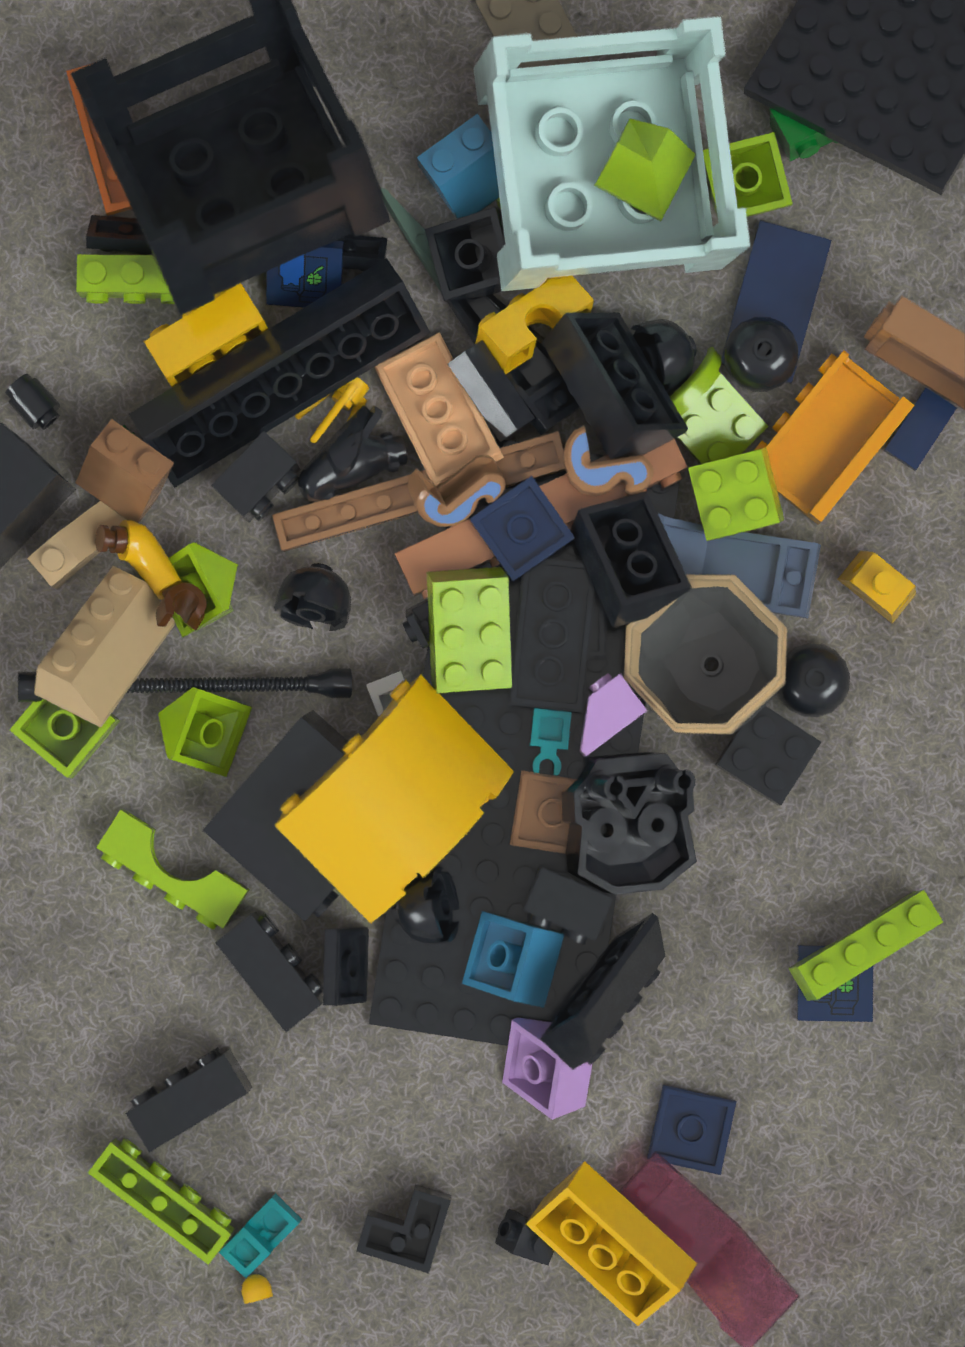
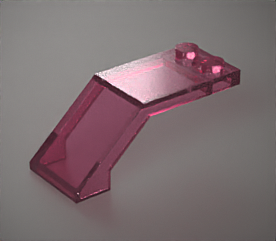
M656 1151L618 1191L697 1262L686 1282L719 1320V1327L740 1346L753 1347L799 1298L796 1290L743 1228Z

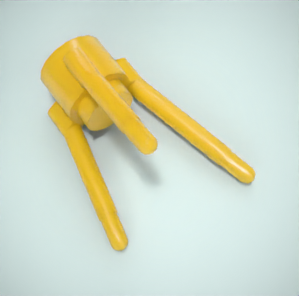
M357 377L334 391L331 398L336 403L311 436V443L318 441L342 408L349 411L353 406L347 419L348 421L367 403L364 396L368 392L369 387L364 381ZM329 395L296 414L295 418L301 419Z

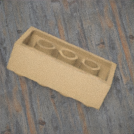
M112 566L38 665L34 694L102 727L172 630L175 620L171 618L166 627L157 626L156 609L161 602L145 581Z

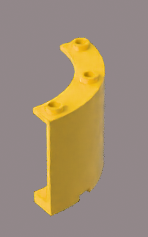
M421 674L411 683L405 679L390 693L392 701L363 736L358 733L351 738L342 748L345 752L342 758L301 796L294 793L282 804L280 810L283 814L275 824V827L370 924L406 894L404 888L418 876L416 873L419 872L424 877L448 854L484 814L480 807L499 795L514 772L439 693H436L435 688Z

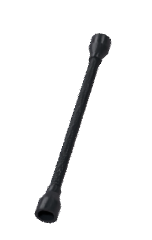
M334 668L319 674H307L304 678L302 676L299 678L297 676L294 678L286 676L285 678L280 677V679L279 677H275V679L274 677L270 679L269 677H261V679L259 677H256V679L255 677H251V679L250 677L246 679L245 677H237V679L235 677H232V679L230 677L227 679L225 677L222 679L221 677H218V679L216 677H213V679L211 677L208 679L206 677L203 679L195 677L194 679L184 678V680L182 678H179V680L178 678H174V680L173 678L169 680L168 678L164 680L163 678H155V680L153 678H150V680L148 678H145V680L143 678L140 680L136 678L126 693L130 691L131 693H134V691L136 693H139V691L141 693H144V691L145 693H149V691L150 693L154 691L155 693L159 691L160 693H163V691L165 693H168V691L170 693H173V691L175 693L178 691L186 693L192 687L204 691L208 690V692H212V690L213 692H221V690L223 692H226V690L228 692H231V690L232 692L236 690L237 692L241 690L242 692H245V690L247 692H250V690L252 692L255 690L257 692L260 690L261 692L265 690L266 692H269V690L271 692L274 690L276 692L279 690L283 692L284 689L285 691H298V689L303 691L304 689L307 693H318L329 698H351L352 673L350 668ZM18 672V702H39L44 700L34 694L37 672Z

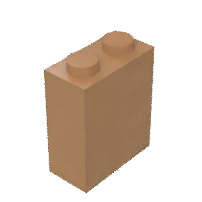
M111 419L91 444L75 483L127 520L139 523L157 500L174 462Z

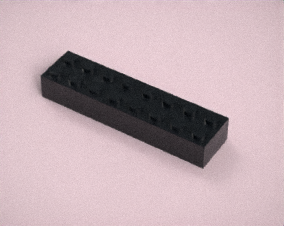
M385 258L129 413V416L144 442L174 462L168 479L175 488L255 440L263 431H270L425 337L430 331L404 282L388 259Z

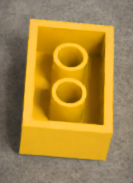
M241 283L215 294V300L182 314V318L170 326L169 324H164L157 327L150 333V338L144 341L171 387H174L268 330L264 319Z

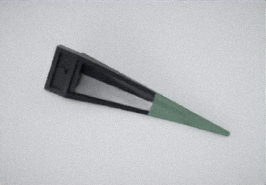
M381 188L386 208L441 292L425 229L386 189ZM493 294L447 301L474 345L480 321L489 313L495 312L497 314L507 307ZM528 326V329L537 338L533 357L506 374V376L535 417L531 423L539 434L543 435L579 410L580 407L574 396L569 392L567 384L557 367L551 361L550 355L542 343L544 338Z

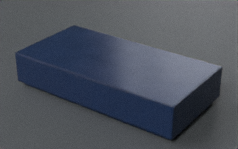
M928 388L923 390L915 402V406L907 414L884 449L886 453L914 471L917 470L957 409V407Z

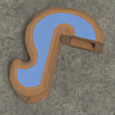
M585 426L574 430L566 442L563 455L564 468L570 484L582 494L591 496L607 494L619 482H623L626 485L625 494L634 495L645 491L652 481L654 475L653 466L642 455L591 463Z
M480 455L474 457L438 488L424 474L415 469L408 479L407 489L419 515L425 521L437 527H451L466 521L474 513L481 498H485L487 503L494 502L502 495L506 484L495 460L490 456Z

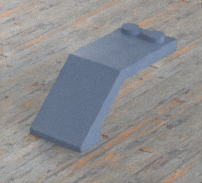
M658 513L685 574L736 575L772 613L808 619L821 548L819 543L747 532L706 541L701 524L666 517Z

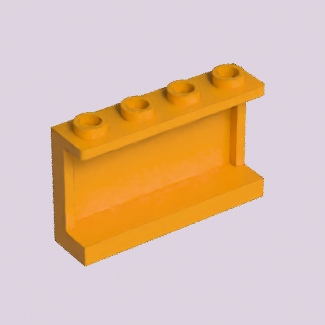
M843 350L839 357L831 353L818 370L823 374L822 378L815 386L808 382L795 398L800 405L794 413L790 415L785 411L771 428L777 434L770 443L767 444L762 440L754 449L767 448L778 494L817 525L823 521L915 406L904 396L901 398L897 397L853 362L848 357L850 354Z

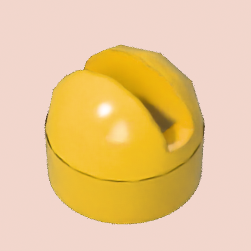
M252 1274L242 1284L241 1293L244 1304L273 1296L270 1282L262 1275Z

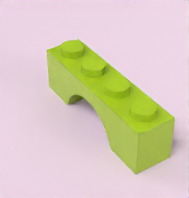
M120 809L96 847L104 852L101 859L116 869L120 870L122 865L134 871L135 874L132 879L151 890L156 885L167 892L164 899L177 908L183 910L186 905L198 912L195 919L210 929L215 930L217 925L225 928L250 889L219 869L199 880H183L171 875L160 865L155 854L154 836L156 829L125 809Z
M925 890L913 891L882 910L880 914L860 928L820 948L788 969L807 1001L818 1000L943 923V920Z

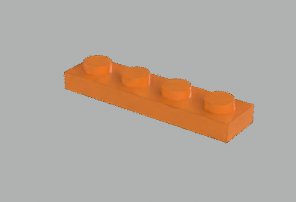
M82 66L68 70L66 73L105 212L109 216L131 210L132 208L71 76L72 72L85 67Z

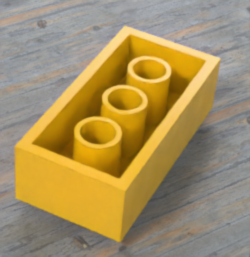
M585 1161L542 1199L526 1223L533 1232L637 1326L681 1291L697 1265V1262Z

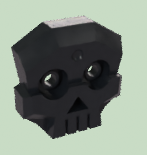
M638 752L585 757L586 766L581 775L566 791L562 792V821L569 824L566 846L568 872L600 891L614 895L663 890L697 862L688 815L694 812L693 789L696 783L694 774L689 770H679L666 753ZM656 818L658 826L653 831L651 823ZM605 823L607 832L602 836L600 828Z

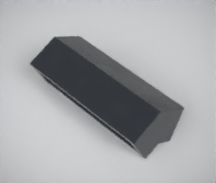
M483 340L465 350L448 363V366L500 442L535 419Z

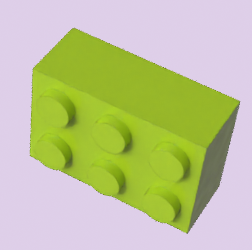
M492 567L427 572L431 682L436 693L512 688L508 576L503 568Z

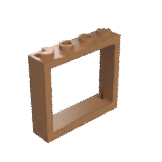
M903 296L900 297L895 305L888 302L865 333L864 338L869 340L864 350L965 410V334Z

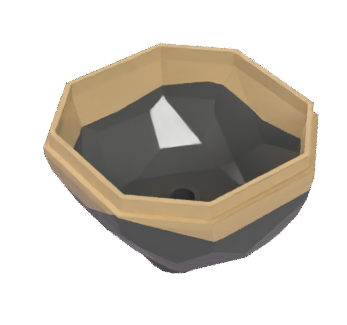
M686 574L691 584L690 591L650 617L629 623L626 626L624 680L675 733L734 734L751 721L783 688L786 679L787 628L736 575ZM711 660L719 662L718 668L712 672L707 671L706 664Z

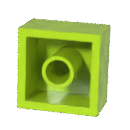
M767 448L688 468L706 541L784 521Z
M44 699L39 702H32L9 731L65 777L73 779L118 725L120 720L111 713L103 726L99 727Z

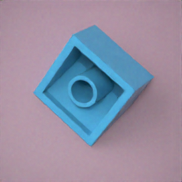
M478 114L417 157L418 167L457 219L480 212L499 198L492 133Z
M482 911L462 984L515 1002L544 1008L564 936L561 933Z

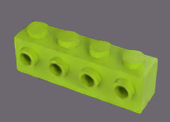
M77 254L76 292L81 298H86L87 303L105 304L109 303V298H123V302L127 304L146 303V298L161 299L163 304H175L153 255Z
M115 1138L88 1171V1174L209 1265L232 1235L235 1229L230 1225L232 1219L219 1208L213 1207L210 1210L199 1202L202 1196L187 1184H183L180 1187L169 1178L172 1173L160 1163L154 1161L152 1164H149L139 1156L142 1150L128 1139L124 1138L122 1141H119Z

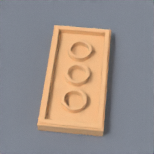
M440 332L374 367L430 480L437 488L476 456H490L495 462L504 458L482 414L448 366L453 357Z

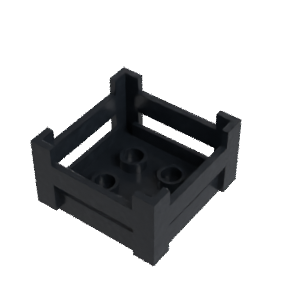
M248 0L253 13L252 16L116 76L113 75L106 58L71 73L106 155L118 177L180 315L215 300L214 295L344 236L354 233L355 237L390 222L367 147L353 119H349L301 26L292 0ZM265 47L270 62L133 122L128 107ZM313 87H316V89H317V91H318V93H319V95H320V97H321V99H322V101H323V103H324V105H325V107H326V109H327V111H328V113H329V115H330V117H331V119H332V121H333L335 127L337 128V130H338V132H339V134H340V136H341V138H342V140H343V142H344V144H345L344 147H343V145H342V143H341V141H340V139H339L337 133L335 132V130H334V128H333V126H332V124H331V122H330V120H329V118H328V116H327V114H326V112H325V110H324V108H323V106H322V104H321V102H320V100H319V98H318V96H317V94H316V92H315V90H314Z

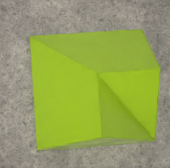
M629 118L594 186L661 222L696 154L669 128Z
M775 132L729 143L737 209L745 208L746 217L793 205ZM709 149L703 150L707 185L717 215Z
M195 542L188 544L169 557L182 582L195 585L205 595L207 604L204 619L197 630L234 611L230 601L238 564ZM174 612L172 618L175 620V624L182 637L197 631L191 630L184 623L182 617Z
M192 687L158 713L167 758L227 777L252 707Z

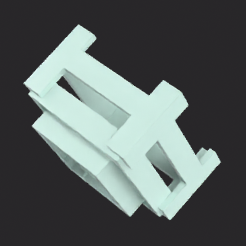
M721 17L683 20L677 28L548 40L532 41L531 34L492 37L473 69L478 105L488 104L505 236V245L497 253L501 291L539 288L547 278L681 264H684L685 273L720 270L750 247L746 209H737L719 61L726 55ZM658 50L657 56L517 68L521 62ZM699 83L701 85L718 223L714 227L712 225L695 85ZM629 118L669 128L696 154L661 222L594 186Z

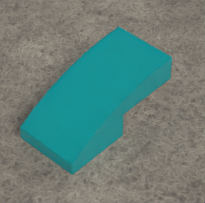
M275 1193L230 1239L219 1253L240 1274L247 1278L301 1222L302 1218Z

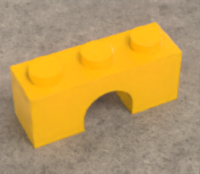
M573 276L547 278L539 288L533 289L526 295L520 293L515 296L508 306L499 313L492 312L486 315L478 325L475 344L483 340L503 372L508 374L533 357L537 338L528 329L529 325L542 323L553 329L565 313H591L594 299Z

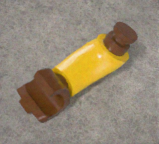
M123 520L119 526H112L110 530L107 525H100L95 539L97 551L106 552L109 548L111 553H117L119 559L127 561L149 585L157 598L162 600L156 609L157 626L166 627L175 612L182 617L184 623L191 630H197L204 619L207 604L205 595L195 585L182 582L152 532L145 525L132 520Z

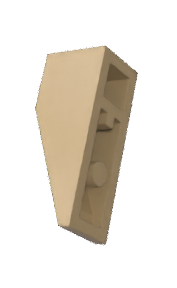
M99 501L53 535L27 559L51 587L58 589L100 553L96 549L95 542L98 527L100 525H107L110 530L112 526H119L123 520L127 519Z

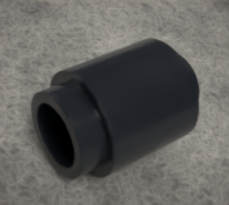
M28 374L19 377L5 392L10 398L9 404L32 429L40 426L44 430L51 426L60 416L57 412L60 407L59 402L37 378L32 379Z

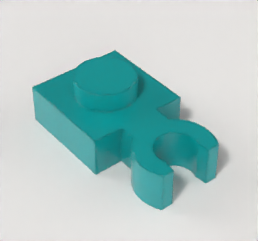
M534 708L530 746L541 747V752L533 761L534 773H539V766L542 760L550 759L554 763V775H559L561 761L556 752L557 749L568 750L572 712Z

